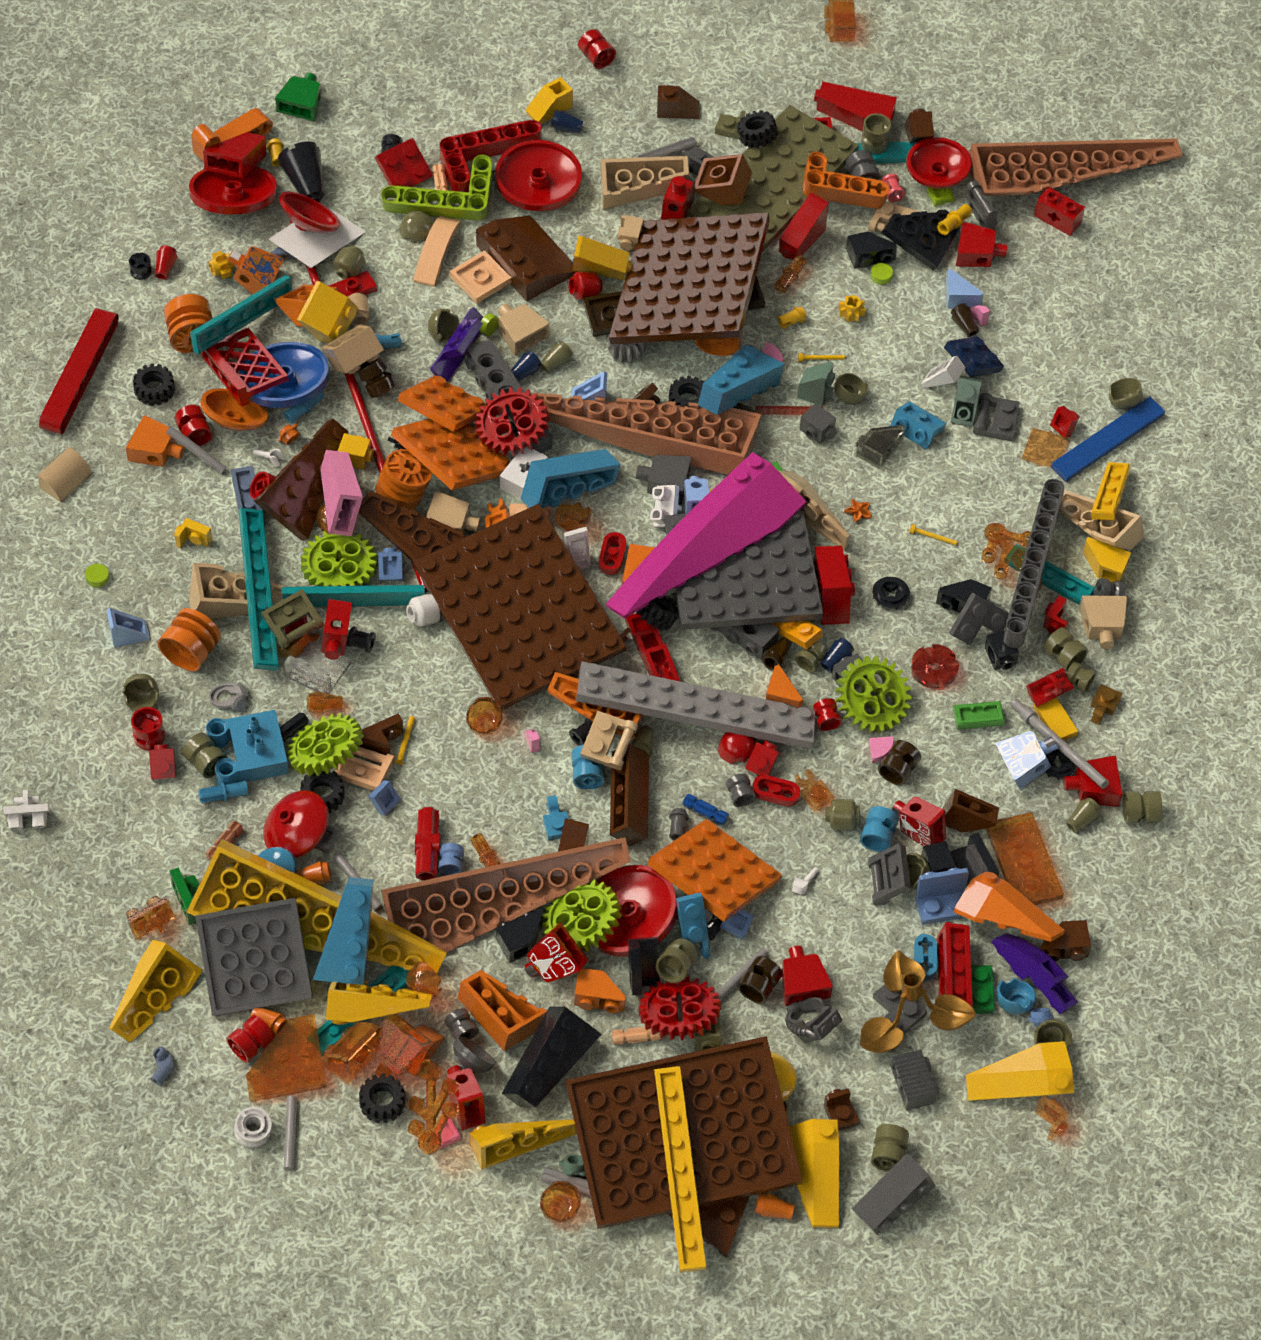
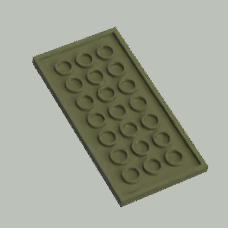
M791 105L775 119L778 135L775 140H772L770 145L767 143L765 147L759 146L757 149L755 147H748L744 151L743 155L752 174L742 203L720 205L701 196L687 211L688 217L769 213L770 222L763 252L790 224L807 198L803 193L802 186L808 156L812 152L823 153L827 158L826 171L838 173L846 164L848 156L859 150L857 143Z

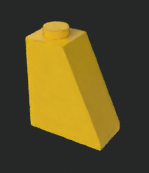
M578 235L573 271H593L599 276L625 280L626 273L631 271L632 261L628 260L629 252Z

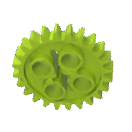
M323 531L322 538L315 535V542L308 541V548H303L301 571L304 574V579H308L309 586H363V582L370 584V577L375 576L377 556L374 553V546H369L368 539L362 541V534L354 537V531L352 536L328 535L327 532Z
M865 656L863 662L858 658L854 661V664L850 663L846 666L847 670H843L840 673L843 678H839L836 683L842 687L835 689V692L841 694V696L835 702L843 704L838 710L847 712L844 719L850 717L853 719L851 726L859 723L860 731L867 726L869 733H872L875 727L877 732L881 733L884 731V727L890 730L893 728L892 724L898 725L900 723L899 718L903 719L906 717V713L903 710H908L911 707L905 703L912 699V696L906 694L911 687L904 686L908 677H900L903 670L895 671V662L888 666L887 658L879 662L878 656L873 657L872 661L869 656ZM875 674L882 678V684L876 682ZM854 683L861 686L862 693H858L854 689ZM870 692H875L876 696H871ZM885 695L892 699L893 705L886 703ZM865 705L871 707L872 715L866 713Z
M331 713L327 719L323 715L320 721L317 722L314 719L311 726L305 725L304 731H297L299 736L291 739L293 743L288 745L290 750L287 751V755L292 767L296 772L299 771L301 775L307 773L308 776H311L315 772L319 776L322 771L328 774L330 768L337 770L338 764H347L345 759L354 758L352 752H358V745L363 744L361 740L364 737L363 730L354 717L351 718L349 714L343 716L342 713H339L335 717Z
M593 880L590 885L589 883L582 886L578 885L572 891L552 900V906H545L547 914L543 915L545 922L542 923L546 935L561 922L579 948L584 947L589 952L590 945L593 944L598 948L599 940L607 942L605 935L614 934L611 927L619 926L616 919L621 918L619 910L622 907L610 886L606 887L604 882L598 884L596 880Z

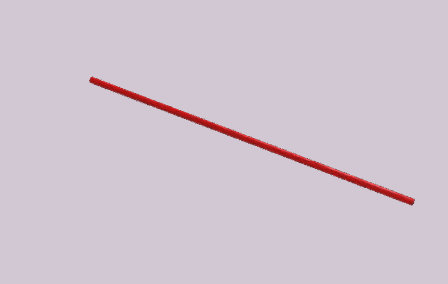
M305 264L312 285H315L317 281L321 282L316 267L310 268ZM344 373L366 437L371 439V449H374L373 456L379 473H381L385 460L354 373ZM411 561L419 585H424V593L429 592L416 571L414 563Z

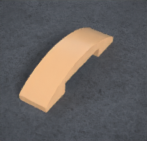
M439 216L436 219L423 246L413 282L432 287L435 286L441 272V264L452 238H455L461 220Z

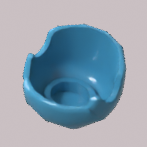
M1013 978L1007 983L1004 980L1000 981L997 987L999 1006L1009 1014L1025 1013L1031 1010L1035 1004L1036 995L1034 988L1027 982Z

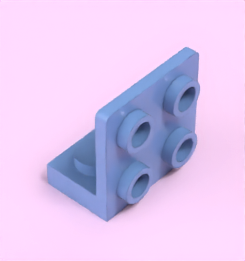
M952 868L938 873L927 872L919 876L915 902L922 925L965 918L954 913V908L966 888L969 874L967 868Z

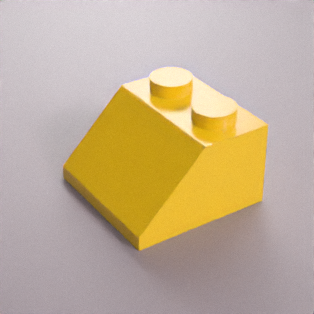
M317 281L297 320L317 340L330 343L347 332L352 320L356 316L358 307L347 296Z

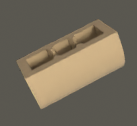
M68 447L38 474L40 489L61 502L88 478L92 472L83 457L74 449Z

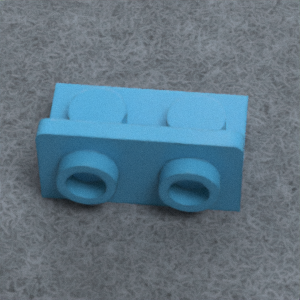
M908 401L897 408L890 428L927 449L930 447L933 437L944 431L947 423Z

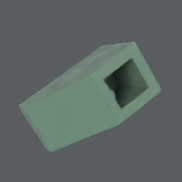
M826 362L807 368L799 383L797 398L816 403L820 406H823L826 399L830 400L834 390L832 384L836 373H833L834 363Z
M960 375L952 412V423L973 426L982 379Z

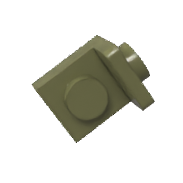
M741 111L739 118L720 114L715 127V134L740 139L737 129L738 121H741V118L746 116V111Z
M717 1018V1024H711V1030L703 1029V1035L694 1033V1052L720 1046L719 1018Z

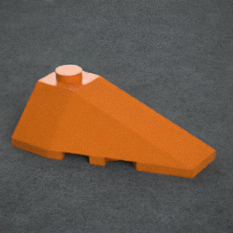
M555 672L547 692L591 721H594L597 711L623 720L633 721L638 724V729L636 733H633L631 739L637 735L644 715L576 701L578 679ZM617 729L616 734L622 736L624 730Z
M984 872L972 878L954 908V913L974 922L982 924L984 920L998 923L997 928L1004 930L1006 927L1018 928L1023 935L1049 942L1064 935L1065 931L1007 881L998 878L996 874L991 872Z

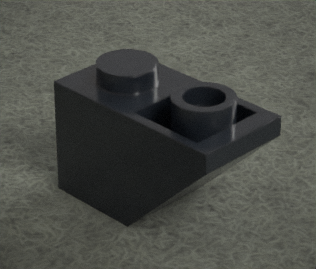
M868 231L848 235L846 251L854 269L860 267L867 268L877 263L886 264L896 260L897 244Z
M972 579L943 586L938 590L936 604H939L946 610L960 613L971 593L989 602L992 587Z
M541 909L527 912L521 918L512 922L506 921L496 928V941L509 963L527 956V953L535 946L543 923V911Z

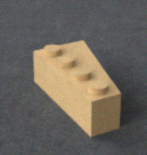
M688 157L601 159L600 176L603 209L664 195L672 178L675 176H682L689 180Z

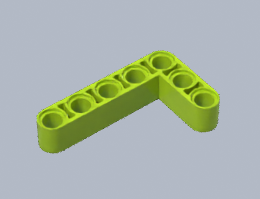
M479 155L474 158L469 193L386 186L381 191L382 207L385 211L391 213L407 214L417 210L434 217L444 216L456 219L483 220L487 217L493 176L492 160L486 155ZM480 167L487 168L485 170H479ZM478 186H483V187H485L484 189H481V190L476 189V187H478ZM388 198H395L393 201L387 200ZM410 200H417L415 203H409ZM435 201L439 202L437 205L430 204L431 202ZM460 204L458 207H453L452 205ZM478 205H479V206H482V208H480V209H474V208H473V207L478 206Z

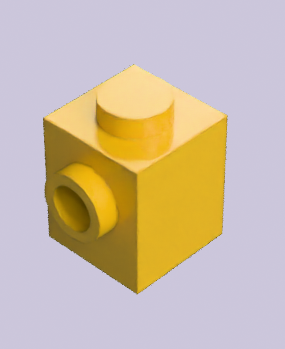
M344 433L338 451L348 452L353 468L365 470L367 462L371 463L374 449H371V439Z

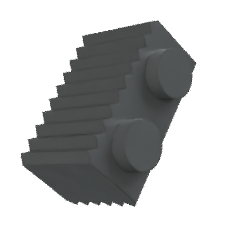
M922 1050L892 1056L890 1067L905 1110L935 1104L936 1096L939 1094V1086L937 1080L932 1079L930 1076V1060L928 1057H924Z

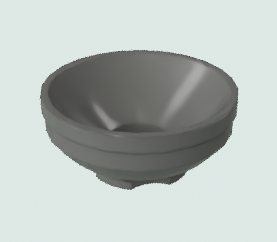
M458 1036L453 1043L454 1060L461 1068H469L475 1074L490 1071L495 1065V1060L473 1041L463 1036Z

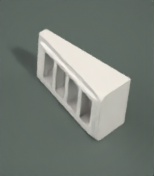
M954 356L931 369L921 383V386L927 388L956 383L965 366L958 356Z
M582 527L565 532L564 545L580 570L590 567L591 560L587 528Z

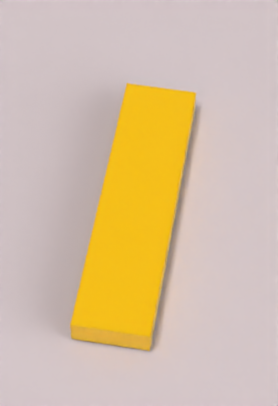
M1107 463L1091 511V519L1115 520L1131 471L1129 463Z

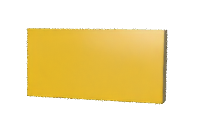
M1057 697L1038 707L1035 704L1033 705L1041 721L1063 741L1077 736V728Z

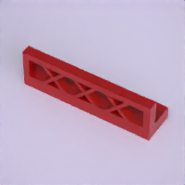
M945 922L937 935L939 996L945 994L954 995L972 1007L970 926Z

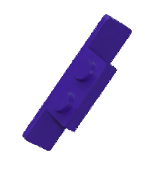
M475 307L470 308L430 368V371L435 376L443 377L446 382L450 380L466 356L467 348L472 347L480 335L479 330L483 325L481 322L483 316Z

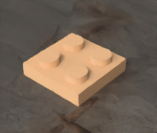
M485 251L449 271L450 278L476 304L511 284V277Z

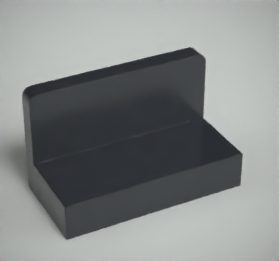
M979 832L969 836L967 846L951 851L956 867L968 869L969 874L966 886L969 885L972 878L984 872H991L996 874L997 877L999 876V871Z
M657 937L628 939L629 978L632 996L643 995L642 986L657 985L658 981L660 982V976L656 970V963L659 958Z

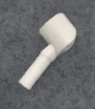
M278 448L270 452L257 449L253 451L254 455L270 459L274 467L281 465L279 460H285Z
M814 867L804 880L796 877L792 891L804 895L809 883L819 872V869Z

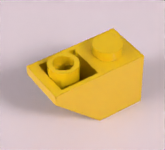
M562 77L551 81L541 88L526 108V113L533 120L540 122V124L553 118L555 110L567 111L573 107V89Z
M1087 537L1083 554L1097 578H1106L1110 582H1121L1127 569L1131 552Z

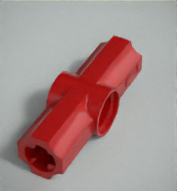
M424 807L418 810L417 833H415L416 879L421 881L437 878L438 855H440V833H438L440 814L439 810L433 807Z

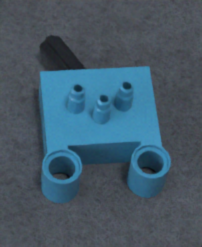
M275 710L224 720L221 718L211 719L206 725L207 735L215 743V747L223 748L231 741L236 760L235 762L232 759L223 758L216 763L215 773L218 785L221 782H224V784L244 780L249 782L289 774L283 742L309 723L307 716L299 712L281 727H279Z

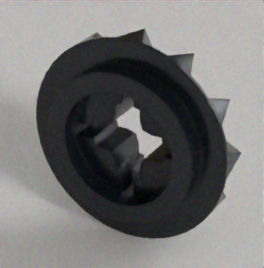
M896 577L879 579L874 584L872 590L873 599L877 601L878 606H885L886 610L888 608H895L897 610L899 606H905L910 596L908 585ZM887 591H888L889 593H891V592H893V591H896V592H895V597L892 596V595L889 596V597H888V596L886 597Z
M1059 749L1046 755L1051 765L1045 771L1048 778L1052 776L1059 780L1064 778V776H1070L1072 773H1075L1077 765ZM1057 756L1060 763H1062L1060 768H1057L1054 763Z

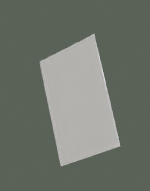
M323 204L340 220L338 230L330 233H314L308 230L304 232L299 230L295 223H292L269 238V240L312 268L366 231Z

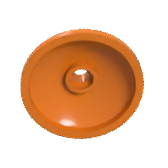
M211 389L206 391L201 397L200 405L204 413L215 423L226 429L250 431L262 427L267 421L268 413L264 406L249 400L248 405L241 407L227 389Z

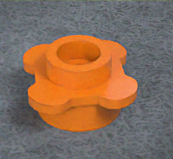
M296 423L292 426L288 424L283 427L279 432V443L283 441L286 445H289L300 436V432L296 429L299 425Z

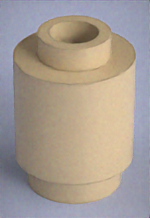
M354 293L348 298L358 307V310L351 324L355 327L366 325L370 318L368 298L363 294Z

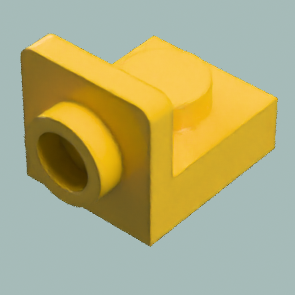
M186 518L182 525H178L174 533L176 545L180 549L187 539L195 545L202 544L207 547L213 541L210 527Z

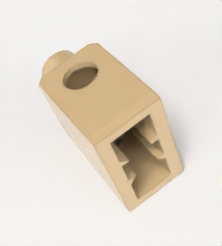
M504 304L499 308V332L515 356L549 337V322L526 304H521L514 309L508 304Z
M438 491L434 492L427 518L435 519L463 532V534L465 530L478 532L481 522L480 518L469 516L468 502Z
M1082 596L1079 611L1088 639H1099L1100 647L1103 649L1114 647V639H1121L1127 596Z

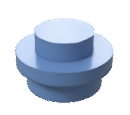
M1050 1008L1030 1010L1031 1016L1028 1017L1029 1022L1034 1023V1026L1037 1027L1045 1020L1054 1019Z

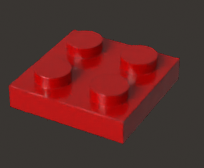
M413 138L374 157L389 186L414 187L433 177Z

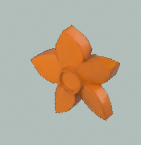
M852 499V507L844 510L847 514H854L853 520L855 523L861 517L864 519H871L872 517L868 510V502L858 503Z

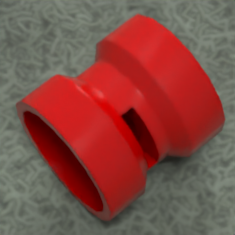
M821 699L813 705L815 715L818 716L817 724L820 730H834L842 724L841 717L836 712L838 707L834 699Z

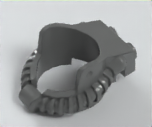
M816 997L803 999V1001H798L799 1003L793 1002L787 1008L785 1018L787 1028L793 1034L799 1036L804 1043L822 1040L842 1021L837 1009L832 1008L829 1003ZM800 1009L803 1012L809 1010H818L820 1012L817 1017L807 1023L804 1020H797L795 1016Z

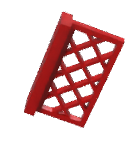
M249 327L229 335L201 352L203 360L241 407L249 404V397L289 381L286 372ZM249 338L248 342H239L240 339ZM223 346L229 347L227 351L218 349ZM235 348L244 349L242 353L233 352ZM250 349L259 350L258 354L248 353ZM229 358L239 359L237 363L228 362ZM244 360L254 361L252 365L243 364ZM260 361L269 362L268 366L258 365ZM239 370L249 371L247 375L238 374ZM254 372L264 373L262 377L253 376ZM269 374L279 375L275 378H268ZM249 382L259 383L254 387H248Z

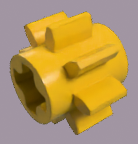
M221 250L211 254L212 258L208 261V266L214 277L219 276L222 280L232 276L231 272L235 269V265L227 261L230 254L222 253Z
M857 295L845 296L844 302L839 301V317H844L847 322H859V316H865V301H861Z

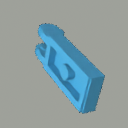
M695 893L676 898L682 939L689 940L693 944L700 942L701 955L704 959L709 958L710 952L707 942L709 938L702 894Z

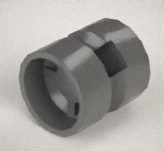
M858 150L846 159V166L850 175L881 180V175L875 166L876 163L870 151Z

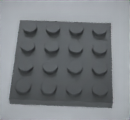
M296 898L195 916L212 1016L313 998Z

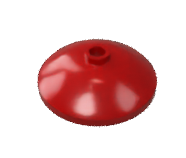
M934 137L915 144L908 152L906 165L909 174L918 183L930 188L943 189L956 186L967 178L971 170V157L966 148L960 143L948 138Z
M286 191L281 193L279 197L281 208L299 230L304 232L308 230L314 233H330L338 230L340 220L323 204L296 192Z
M307 790L293 792L278 801L269 812L264 824L263 838L268 849L272 847L288 849L295 858L310 852L320 842L328 826L329 810L325 801L318 794Z

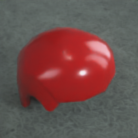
M725 732L718 743L717 751L720 757L729 764H734L737 761L745 763L750 758L756 741L754 737Z

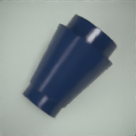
M555 110L551 122V127H554L555 130L579 134L583 125V121L563 110Z
M529 351L520 357L511 371L519 382L538 371L541 361L533 352Z
M844 638L835 640L821 662V666L831 673L834 665L839 663L841 659L852 656L854 647Z

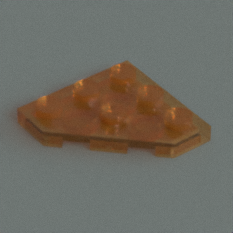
M315 1014L290 1018L246 1074L250 1102L327 1087Z

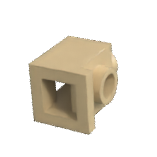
M627 215L621 216V227H619L617 240H621L620 249L634 251L635 244L638 243L639 235L643 228V218Z

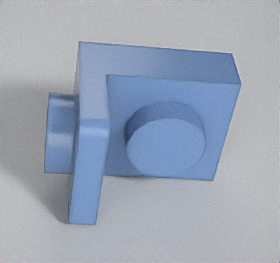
M384 548L383 552H378L379 581H403L402 551L397 552V548Z

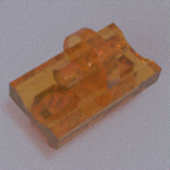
M155 895L148 899L147 907L144 909L132 908L126 912L127 921L136 940L153 930L158 934L163 933L164 928L162 925L175 918L170 907V901L166 896L160 899Z

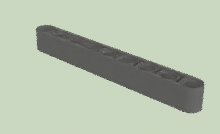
M1048 479L1043 486L1005 626L1003 641L1011 648L1021 647L1027 635L1064 494V484L1058 479Z

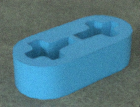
M921 934L915 939L913 948L914 961L923 966V961H927L929 971L925 972L924 981H929L935 977L937 971V943L933 936ZM922 943H927L929 947L927 954L923 953Z

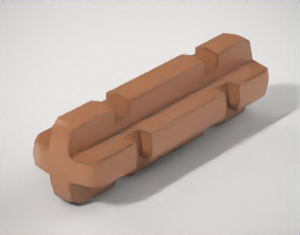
M237 821L230 823L227 827L228 830H225L214 842V847L211 846L206 852L208 860L211 861L222 839L231 844L234 843L235 837H239L243 832V826Z

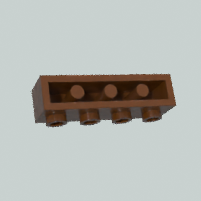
M629 743L623 757L624 764L622 769L611 768L610 836L616 839L626 837L627 845L632 846L648 838L649 754Z

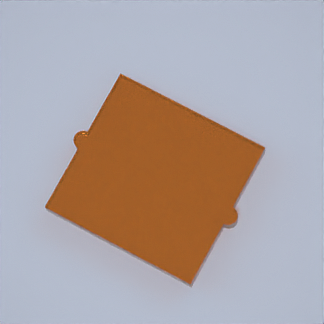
M1032 428L1021 459L1037 463L1038 466L1043 465L1051 468L1052 462L1063 455L1068 438L1053 434L1052 431L1046 432Z

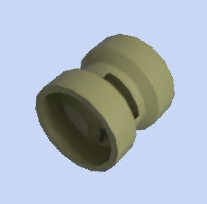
M817 641L807 650L804 648L803 651H800L795 657V662L807 672H814L819 665L818 662L822 661L826 656L827 649L822 643Z
M1074 661L1069 667L1066 676L1071 684L1077 685L1078 690L1085 693L1093 683L1096 672L1091 669L1086 670L1082 667V664Z

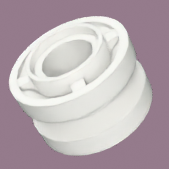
M249 1107L237 1115L234 1134L236 1140L242 1146L257 1148L268 1141L272 1125L268 1113L258 1107ZM250 1124H255L260 1129L253 1132L249 1131L246 1127Z

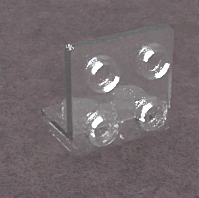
M310 641L298 658L289 655L286 659V678L328 697L350 666L351 660L344 656H339L336 660H330L325 657V653L321 652V645Z

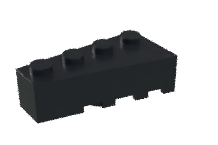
M550 1006L502 1094L520 1107L536 1108L602 1034L567 1007Z

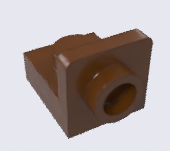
M849 1088L844 1090L835 1089L825 1096L823 1107L830 1120H837L838 1132L859 1125L858 1116L850 1101L851 1093Z

